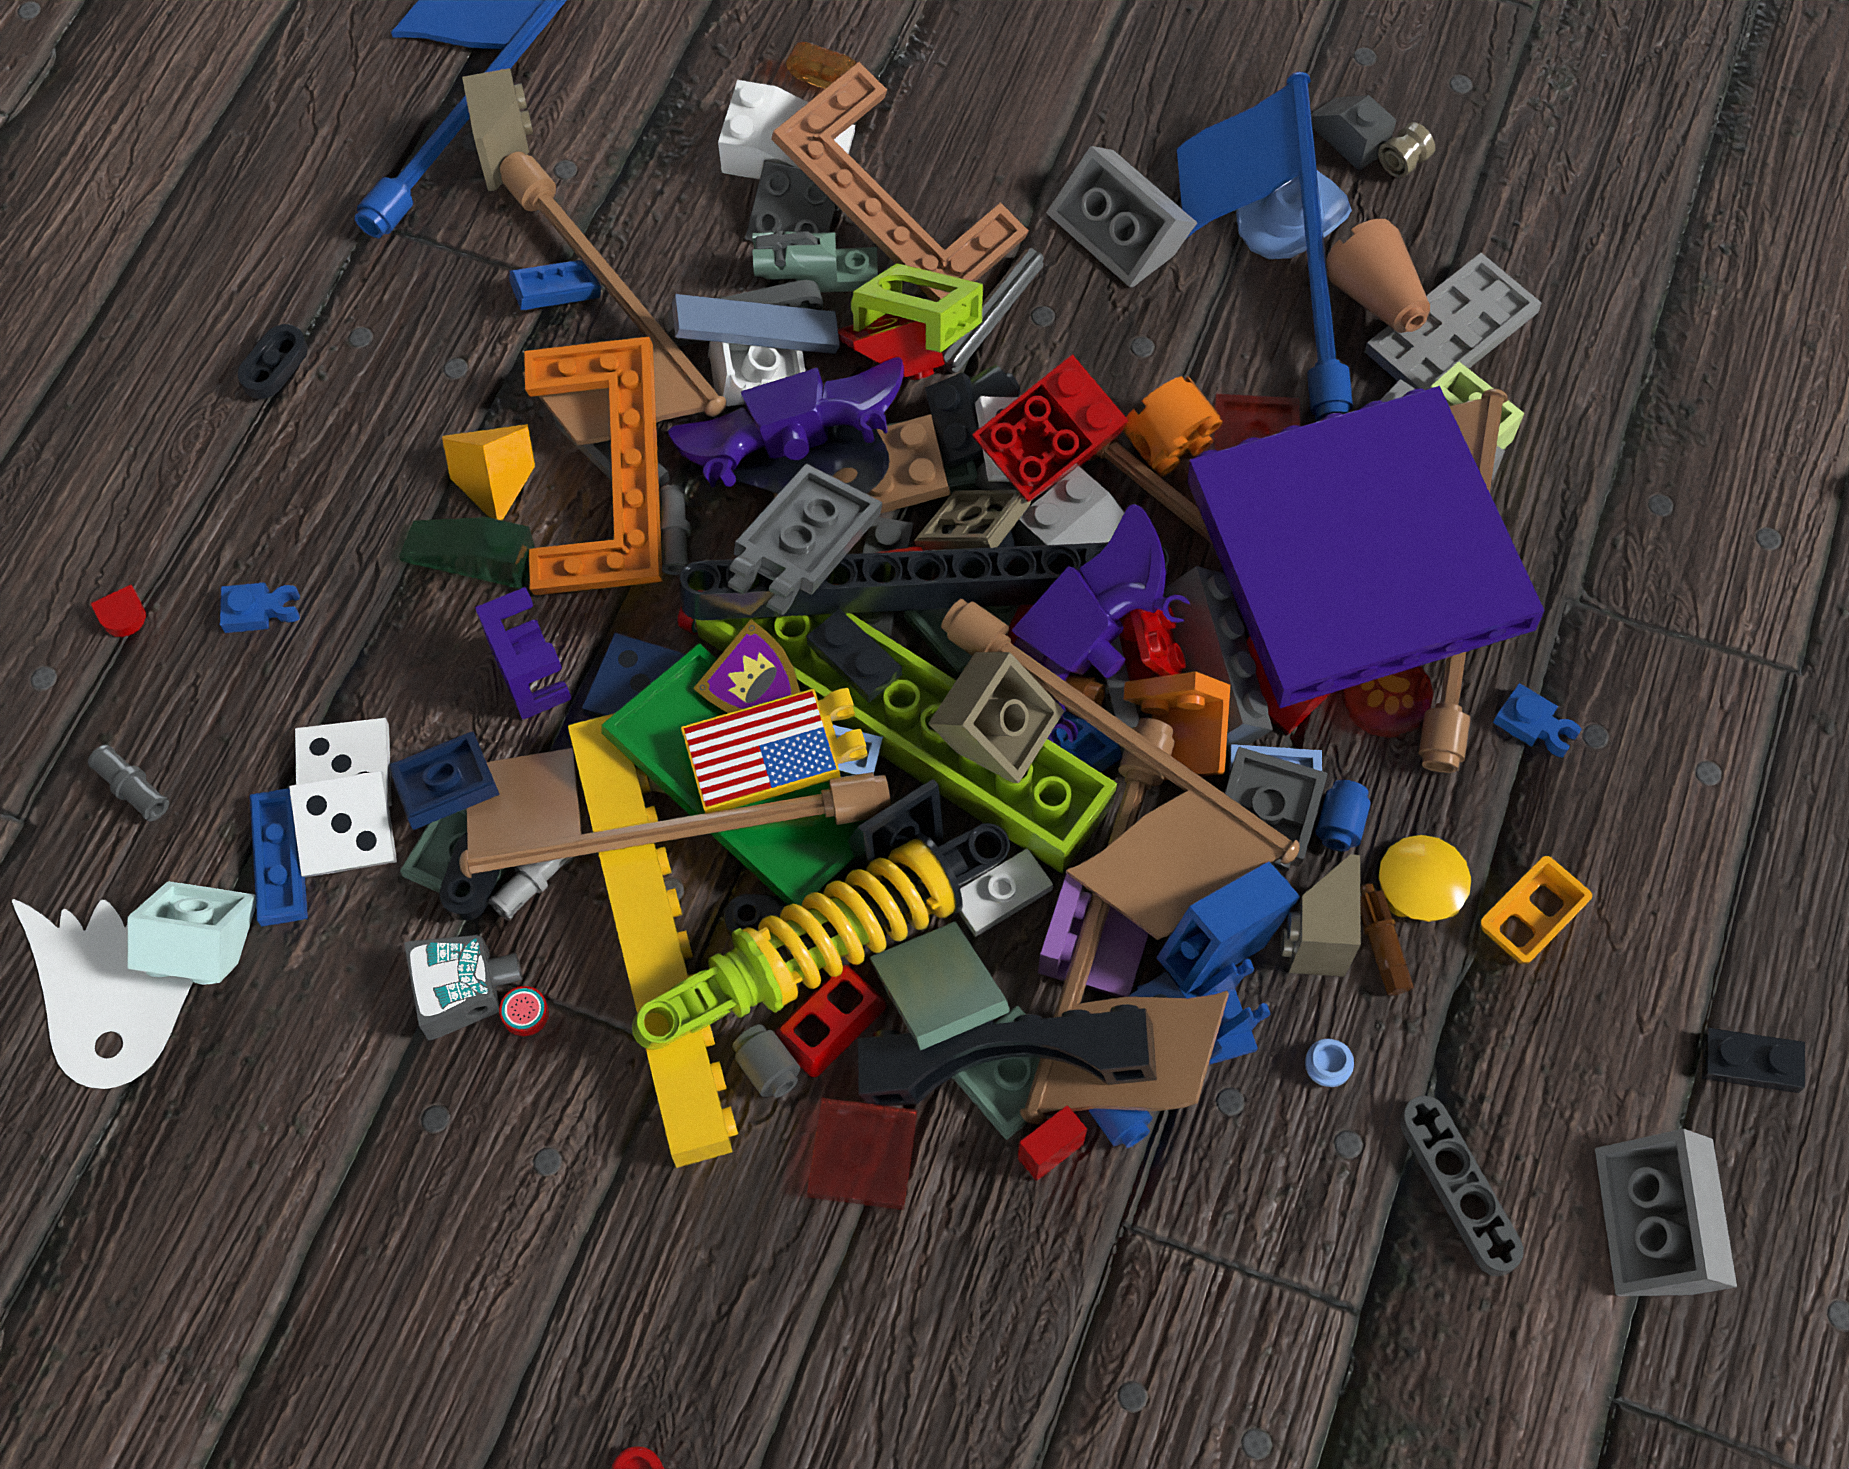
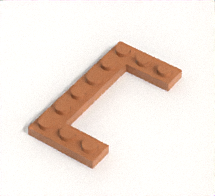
M860 62L773 131L771 140L895 264H903L975 282L1022 242L1029 232L1007 208L999 203L944 250L834 140L885 98L887 89ZM917 285L934 302H938L950 293Z

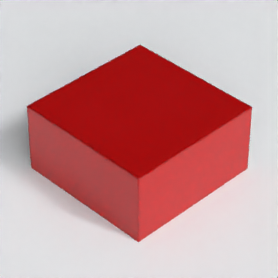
M1067 1105L1019 1142L1017 1158L1032 1177L1038 1181L1083 1146L1087 1128Z

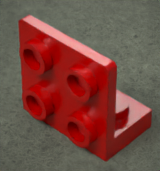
M1169 606L1170 615L1172 617H1175L1171 607ZM1135 609L1119 619L1124 627L1119 638L1123 655L1126 659L1125 663L1130 681L1182 674L1181 669L1186 668V661L1180 646L1174 640L1172 629L1176 628V623L1168 620L1164 616L1163 611L1157 609L1155 613H1151L1142 609Z

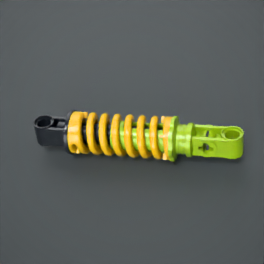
M981 824L940 847H937L926 835L918 833L911 837L906 844L893 849L888 856V860L884 858L874 859L869 863L866 871L857 869L850 872L845 883L833 881L827 884L823 894L813 892L806 895L802 906L797 904L787 905L783 908L780 918L772 915L763 918L758 926V931L752 928H744L742 930L739 928L733 931L732 944L734 949L731 952L725 953L724 956L720 953L708 958L709 970H703L672 987L668 992L647 1002L640 1009L632 1023V1033L635 1040L644 1048L656 1050L689 1033H695L729 1014L730 1011L741 1018L750 1013V1007H754L762 1002L774 1013L783 1009L785 1004L797 998V983L802 981L808 988L813 989L820 985L821 976L819 970L821 968L828 975L837 977L843 971L841 961L843 956L851 964L859 965L864 961V945L874 953L883 952L886 948V939L882 927L893 940L903 941L908 934L903 916L915 929L923 930L927 928L929 915L932 913L939 918H945L961 912L963 900L960 886L990 871L1004 860L1010 848L1006 832L995 824ZM976 839L984 840L990 845L992 849L991 859L983 858L977 853L975 849ZM786 948L790 960H788L783 949ZM649 1013L663 1015L669 1024L668 1033L664 1036L650 1034L644 1025L645 1016Z

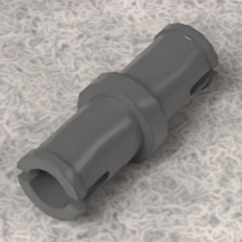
M666 485L659 490L662 571L671 575L681 574L684 567L690 564L688 560L687 537L691 534V527L685 517V490L678 485Z
M102 745L89 756L88 766L110 784V791L118 799L127 800L142 814L144 819L155 821L167 811L169 800L146 781V774L138 766H130L112 747Z

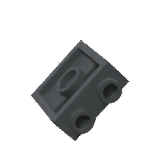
M1238 747L1224 794L1292 842L1297 840L1300 849L1296 858L1288 864H1281V859L1272 863V865L1280 871H1289L1290 865L1299 867L1305 857L1328 773Z

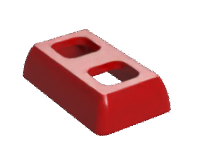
M843 965V971L839 976H829L774 1030V1033L799 1066L811 1077H818L886 1009L887 1003L848 965ZM841 982H848L863 996L862 1002L849 1014L842 1013L827 998L828 994ZM810 1014L815 1015L830 1029L829 1035L816 1047L808 1046L794 1033V1028Z

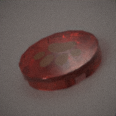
M1421 666L1345 688L1342 691L1343 704L1346 705L1349 711V717L1357 726L1369 734L1389 738L1398 737L1400 733L1412 732L1419 728L1424 721L1425 711L1431 709L1434 693L1429 676Z

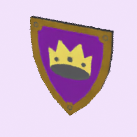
M752 619L749 620L693 688L710 703L727 713L801 692L795 669L784 649L766 630Z

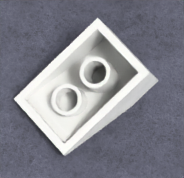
M737 80L718 140L722 173L760 179L764 161L799 168L771 138L776 128L809 102L777 86ZM853 124L834 139L848 154L855 133V125Z

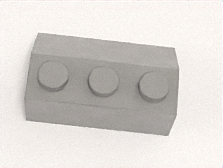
M1090 146L1046 212L1129 287H1134L1171 259L1197 224L1193 218L1114 150Z
M1679 1129L1595 1148L1616 1295H1694L1737 1287L1713 1139L1686 1129Z

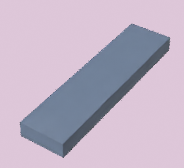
M675 294L672 301L676 338L836 354L840 346L834 311Z

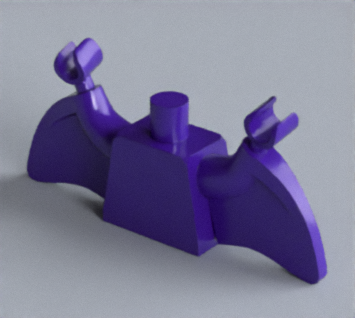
M895 357L858 375L826 381L825 386L817 367L741 391L747 411L742 407L713 420L673 426L669 429L668 433L672 443L683 456L696 464L704 466L703 474L711 487L716 486V481L719 477H721L725 486H732L736 482V477L732 471L736 469L742 458L762 447L765 448L770 458L776 459L786 455L789 459L799 460L808 454L809 448L824 444L828 440V431L831 426L849 425L861 430L866 443L874 441L872 429H880L884 434L888 433L884 412L893 402L900 389L904 376V365L901 358Z
M1135 504L1130 505L1122 516L1107 546L1097 556L1081 566L1080 570L1068 566L1012 629V632L1018 636L1014 646L1064 681H1066L1070 672L1082 675L1092 665L1105 678L1113 676L1120 670L1126 659L1111 644L1124 629L1119 619L1130 611L1142 609L1155 613L1158 609L1163 611L1164 616L1171 622L1180 623L1185 621L1172 617L1169 613V605L1173 601L1181 600L1189 605L1190 602L1182 595L1175 594L1168 598L1163 597L1166 577L1163 550L1158 534L1142 507ZM1054 699L1065 712V706ZM1062 715L1047 738L1061 747V742L1056 732L1057 728H1062L1067 732L1068 738L1072 743L1078 736L1077 726L1072 721L1064 719Z

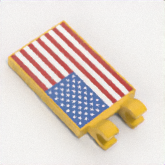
M810 689L681 727L705 813L734 809L826 782L829 779L839 778L841 776L838 764L867 757L866 743L861 729L848 731L836 738L832 721L844 720L855 716L849 689L835 690L821 700L817 699L815 689Z

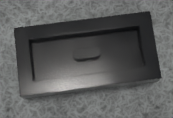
M961 372L925 387L944 465L953 469L984 456L983 449L972 437V434L979 429L975 407L976 401L969 376Z
M840 608L806 636L807 645L868 703L902 675V666Z
M1708 1028L1703 1033L1702 1079L1799 1093L1805 1088V1042Z

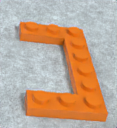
M650 337L524 351L525 390L530 397L609 388L614 540L529 549L531 592L534 595L663 582L653 343Z

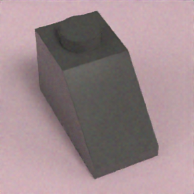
M1369 95L1336 97L1311 113L1312 128L1358 171L1379 158L1378 149L1384 142L1392 138L1396 119Z

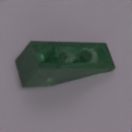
M489 517L415 520L411 525L399 559L402 562L521 589L524 588L529 575V549L535 548L529 526Z

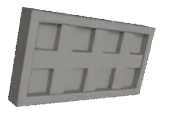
M1480 253L1427 295L1430 303V312L1425 324L1421 328L1413 332L1399 333L1390 326H1387L1367 342L1364 352L1397 381L1401 379L1414 389L1427 390L1456 363L1461 362L1468 369L1535 316L1542 303L1484 254Z

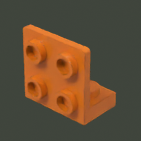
M1199 672L1125 682L1124 700L1140 705L1142 712L1152 714V719L1162 721L1172 727V738L1175 741L1171 754L1173 758L1200 777L1224 773L1230 684Z

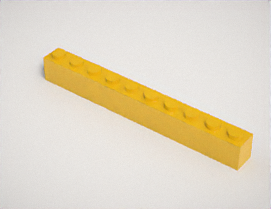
M614 714L568 725L593 832L658 822L655 806L646 808L642 795L651 792L647 775L641 769L635 767V764L601 733L602 724ZM655 843L598 852L637 1013L647 1002L668 992L675 985L695 975H688L684 961L693 958L686 930L677 932L673 918L682 915L676 888L666 890L663 875L672 873L665 846L656 849ZM649 1013L645 1016L644 1025L650 1034L664 1036L668 1033L669 1024L663 1015ZM710 1025L695 1033H689L661 1049L652 1050L646 1048L668 1144L676 1168L732 1153L729 1137L738 1135L731 1106L721 1108L718 1091L726 1090L727 1088L720 1061L710 1063L706 1047L715 1045Z

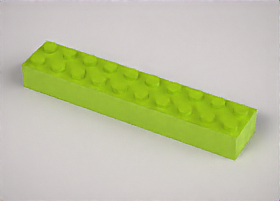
M851 613L845 614L902 666V675L870 703L807 645L806 636L832 614L695 620L698 636L724 652L749 620L752 619L766 630L784 649L795 669L801 692L815 689L817 699L821 700L835 690L849 689L855 716L844 720L832 721L833 725L852 730L861 729L864 733L883 737L879 755L923 784L934 779L939 784L940 795L983 823L995 824L1001 827L1006 832L1009 840L1024 850L1028 848L1033 856L1061 874L1064 873L1114 804L1117 783L1049 739L1045 741L1019 783H1012L956 753L928 724L956 680Z

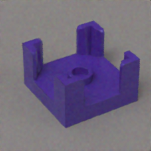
M526 587L475 607L489 647L522 720L572 700L564 681H559L533 693L531 692L529 683L562 669L553 645L545 642L537 620H531L505 631L501 622L505 618L533 607V602Z

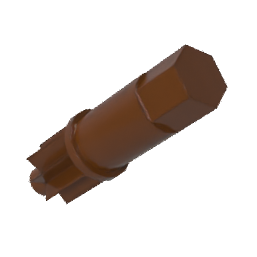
M1373 884L1363 885L1360 887L1362 894L1360 896V916L1364 926L1363 931L1365 935H1368L1387 995L1394 996L1412 990L1414 986L1395 930L1396 923L1392 918L1384 891L1376 892Z

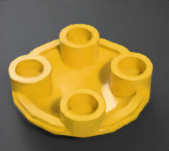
M1425 835L1403 838L1389 847L1380 862L1378 877L1380 886L1388 900L1387 903L1390 911L1398 917H1409L1427 922L1453 917L1458 914L1470 894L1471 875L1466 860L1455 847L1440 838Z

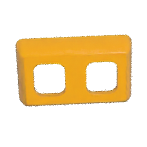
M1544 856L1481 919V928L1485 934L1518 963L1527 964L1592 899V892L1553 858ZM1540 886H1546L1563 901V907L1552 917L1546 916L1530 902L1529 897ZM1511 916L1518 917L1534 932V937L1523 947L1515 946L1500 932V926Z

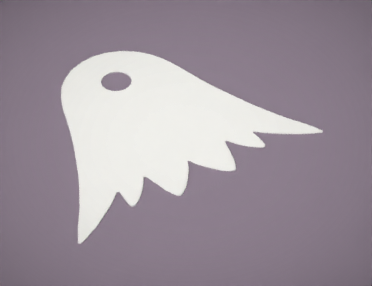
M12 899L15 911L26 932L36 961L45 999L50 1041L53 1053L61 1069L75 1082L98 1089L124 1085L146 1072L163 1051L193 981L190 978L177 976L152 977L147 975L145 971L128 969V924L124 927L120 916L106 900H100L84 931L76 917L66 909H63L61 912L60 927L57 928L50 920L30 906ZM105 1032H117L123 1039L121 1051L112 1058L106 1059L98 1056L95 1052V1042L98 1037Z

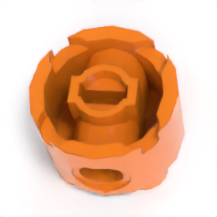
M1180 376L1168 381L1145 397L1142 402L1146 407L1140 414L1133 409L1126 418L1129 421L1122 432L1150 468L1155 470L1160 477H1163L1180 464L1178 458L1187 452H1190L1193 456L1204 452L1213 443L1210 434L1221 426L1222 420L1190 377L1186 376V379Z

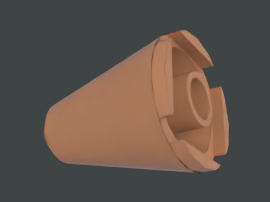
M1372 219L1358 224L1351 229L1354 235L1344 244L1339 239L1333 245L1326 258L1327 276L1333 285L1396 332L1404 333L1418 330L1427 320L1430 312V303L1400 231L1386 219Z

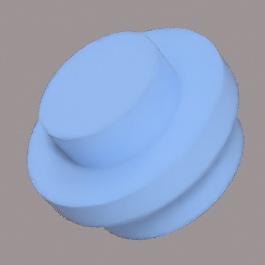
M1322 1039L1315 1042L1309 1048L1305 1057V1067L1308 1075L1316 1083L1326 1087H1336L1345 1083L1351 1076L1354 1068V1059L1349 1048L1342 1042L1334 1039Z

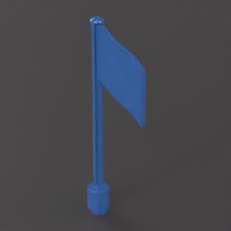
M418 0L392 30L391 34L393 38H425L469 48L503 49L484 73L507 68L511 69L567 0ZM466 95L398 177L392 179L382 177L357 206L358 213L355 215V221L365 233L374 238H381L384 234H390L413 206L410 190L470 118Z
M1295 72L1287 78V85L1256 106L1210 126L1188 139L1177 148L1182 210L1197 222L1188 237L1212 220L1264 198L1299 175L1318 359L1315 367L1307 372L1310 410L1315 415L1316 422H1319L1325 416L1333 413H1349L1353 408L1349 367L1340 363L1336 359L1308 91V84L1311 78L1305 72Z

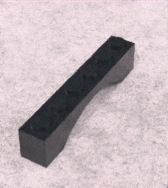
M1130 1004L1114 1006L1110 1008V1012L1093 1014L1086 1010H1069L1062 1013V1017L1046 1019L1038 1015H1021L1016 1017L1014 1022L995 1024L993 1021L986 1022L923 1050H920L911 1033L902 1034L900 1031L890 1029L879 1030L873 1033V1037L858 1038L859 1095L871 1108L918 1104L936 1087L956 1074L985 1062L1010 1057H1039L1065 1062L1091 1073L1108 1085L1157 1080L1153 1023L1146 1008L1139 1009V1007Z

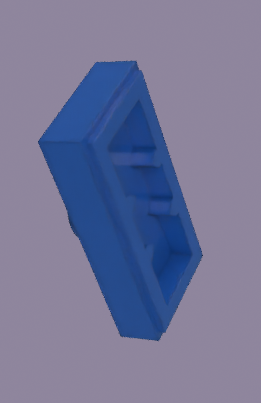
M582 260L512 270L509 274V282L521 310L600 298L601 286L598 279Z

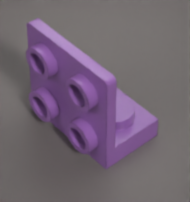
M1067 873L1040 953L1038 973L1062 981L1066 979L1092 896L1091 893L1083 891L1084 886ZM1110 906L1085 988L1121 998L1128 997L1131 994L1149 933L1112 906Z

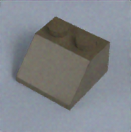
M510 68L462 77L473 136L488 192L497 190L503 183L500 165L507 156L514 152H523L526 155L529 153L526 136L533 134L529 111H520V109L527 108L522 83L514 85Z
M975 652L928 724L956 753L1012 783H1019L1064 713V710L1010 652Z
M1350 854L1302 895L1296 912H1289L1287 928H1283L1281 934V956L1289 957L1288 973L1345 977L1361 945L1360 855Z

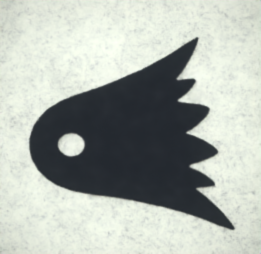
M859 366L851 376L862 373L861 367ZM838 425L829 427L828 440L824 444L809 448L808 454L802 459L792 460L786 457V455L776 459L770 458L765 448L762 447L742 458L736 469L732 472L737 482L779 494L805 464L832 477L841 469L853 468L857 471V476L853 481L846 484L867 494L882 481L888 471L890 460L887 447L877 429H872L874 441L866 443L861 430L849 425ZM704 466L688 470L686 473L704 476Z

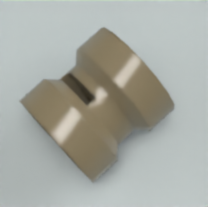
M1411 122L1398 132L1397 138L1392 137L1379 147L1378 157L1382 166L1390 175L1396 178H1404L1415 169L1416 163H1422L1433 155L1435 143L1430 132L1423 125Z

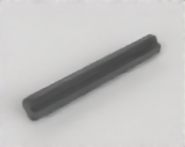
M1028 248L1022 253L982 303V323L942 352L945 365L941 366L943 369H947L950 373L954 374L959 372L1043 267L1044 257L1040 252H1036L1033 248Z

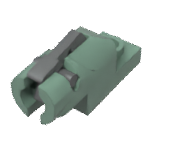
M776 231L775 233H752L755 277H763L765 279H796V281L811 280L817 283L821 293L855 291L878 276L877 247L836 249L835 232L810 233L805 231L796 233Z

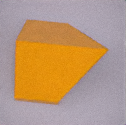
M528 424L442 437L450 479L498 527L535 468Z

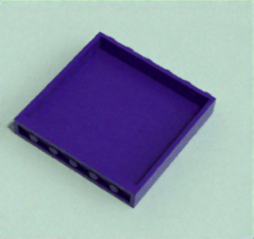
M1440 386L1427 390L1414 389L1400 398L1386 402L1373 401L1353 412L1346 414L1333 413L1325 416L1319 422L1302 427L1299 425L1289 426L1278 434L1261 439L1256 437L1248 438L1237 446L1221 451L1208 450L1202 452L1196 458L1190 459L1187 482L1279 708L1536 631L1545 610Z

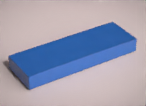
M290 788L251 794L250 812L257 921L262 927L308 919L305 877L301 875Z

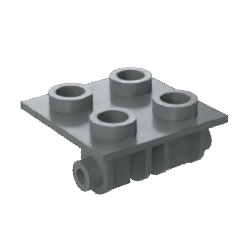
M764 161L745 240L753 242L752 233H775L776 231L796 233L805 231L810 233L829 232L834 210L839 211L840 208L801 169Z

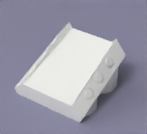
M710 341L708 358H710L714 389L719 396L725 397L726 406L745 404L741 395L743 390L806 371L802 350Z

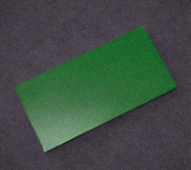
M700 643L605 721L601 727V733L690 816L705 814L681 727L728 714L710 703L693 689L717 660ZM829 781L741 807L821 794V790L830 789ZM825 814L710 834L785 904L802 906L806 895L813 892L822 893L827 884L839 878L856 862L848 840L856 828L867 820L836 825L834 816L826 817Z

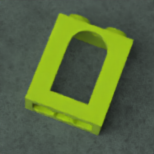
M896 263L853 291L851 311L854 317V331H861L885 314L926 323V349L941 353L982 323L983 284ZM902 281L950 293L938 302L902 294Z

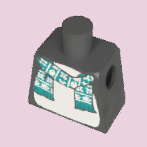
M474 935L404 942L419 1027L428 1041L499 1012L500 1007L497 986L523 980L517 953L491 959L489 949L482 936Z

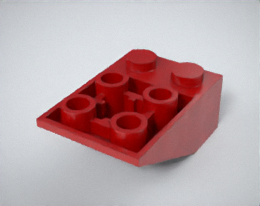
M1072 354L973 433L972 437L1029 503L1072 472L1077 466L1089 460L1121 434L1129 420Z

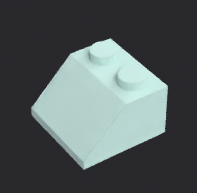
M171 881L166 882L128 916V969L145 971L147 975L152 977L177 976L190 978L197 984L220 983L239 962L256 908V895Z

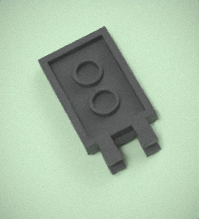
M805 464L736 540L734 555L738 557L735 558L729 569L735 575L728 582V587L745 594L759 573L773 580L769 591L774 593V596L768 601L767 607L781 615L785 614L800 589L811 595L817 590L880 516L883 502Z

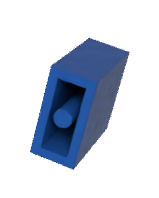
M1269 861L1190 905L1158 954L1157 959L1187 994L1206 983L1231 963L1236 965L1265 948L1300 896L1292 888L1288 880Z

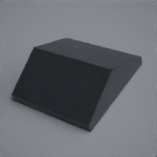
M934 779L930 780L856 828L848 843L859 869L866 871L869 863L877 858L888 860V856L893 849L906 844L911 837L918 833L929 837L937 846L944 842L939 784Z

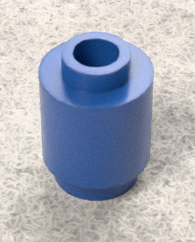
M1337 780L1333 783L1332 788L1326 791L1315 833L1327 848L1344 852L1361 844L1371 805L1368 798L1369 791L1362 784L1350 780Z
M1097 1108L1088 1110L1113 1146L1123 1143L1126 1148H1130L1150 1133L1147 1125L1153 1117L1148 1111Z

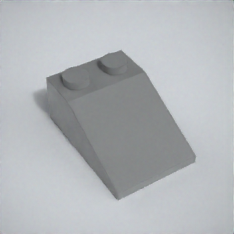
M1077 466L1026 509L1016 522L1015 543L1017 546L1109 542L1124 515V511L1107 490L1082 468Z

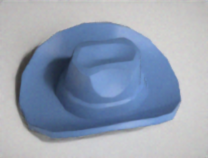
M1317 170L1323 237L1325 238L1348 218L1352 210L1347 195L1333 181ZM1299 175L1264 198L1236 210L1238 232L1250 251L1267 259L1292 258L1307 250Z

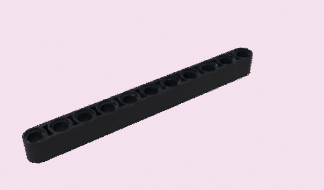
M1108 542L846 554L812 595L800 589L792 605L783 615L767 607L768 601L774 596V593L769 591L773 580L758 573L750 589L745 594H742L728 587V582L735 575L734 572L729 570L730 565L735 559L697 561L688 564L681 571V608L688 617L694 620L824 615L833 614L839 608L844 613L951 608L960 599L967 603L975 602L981 607L1035 604L1068 566L1080 570V567L1097 556L1107 546ZM1162 546L1165 560V570H1167L1169 555L1166 549Z

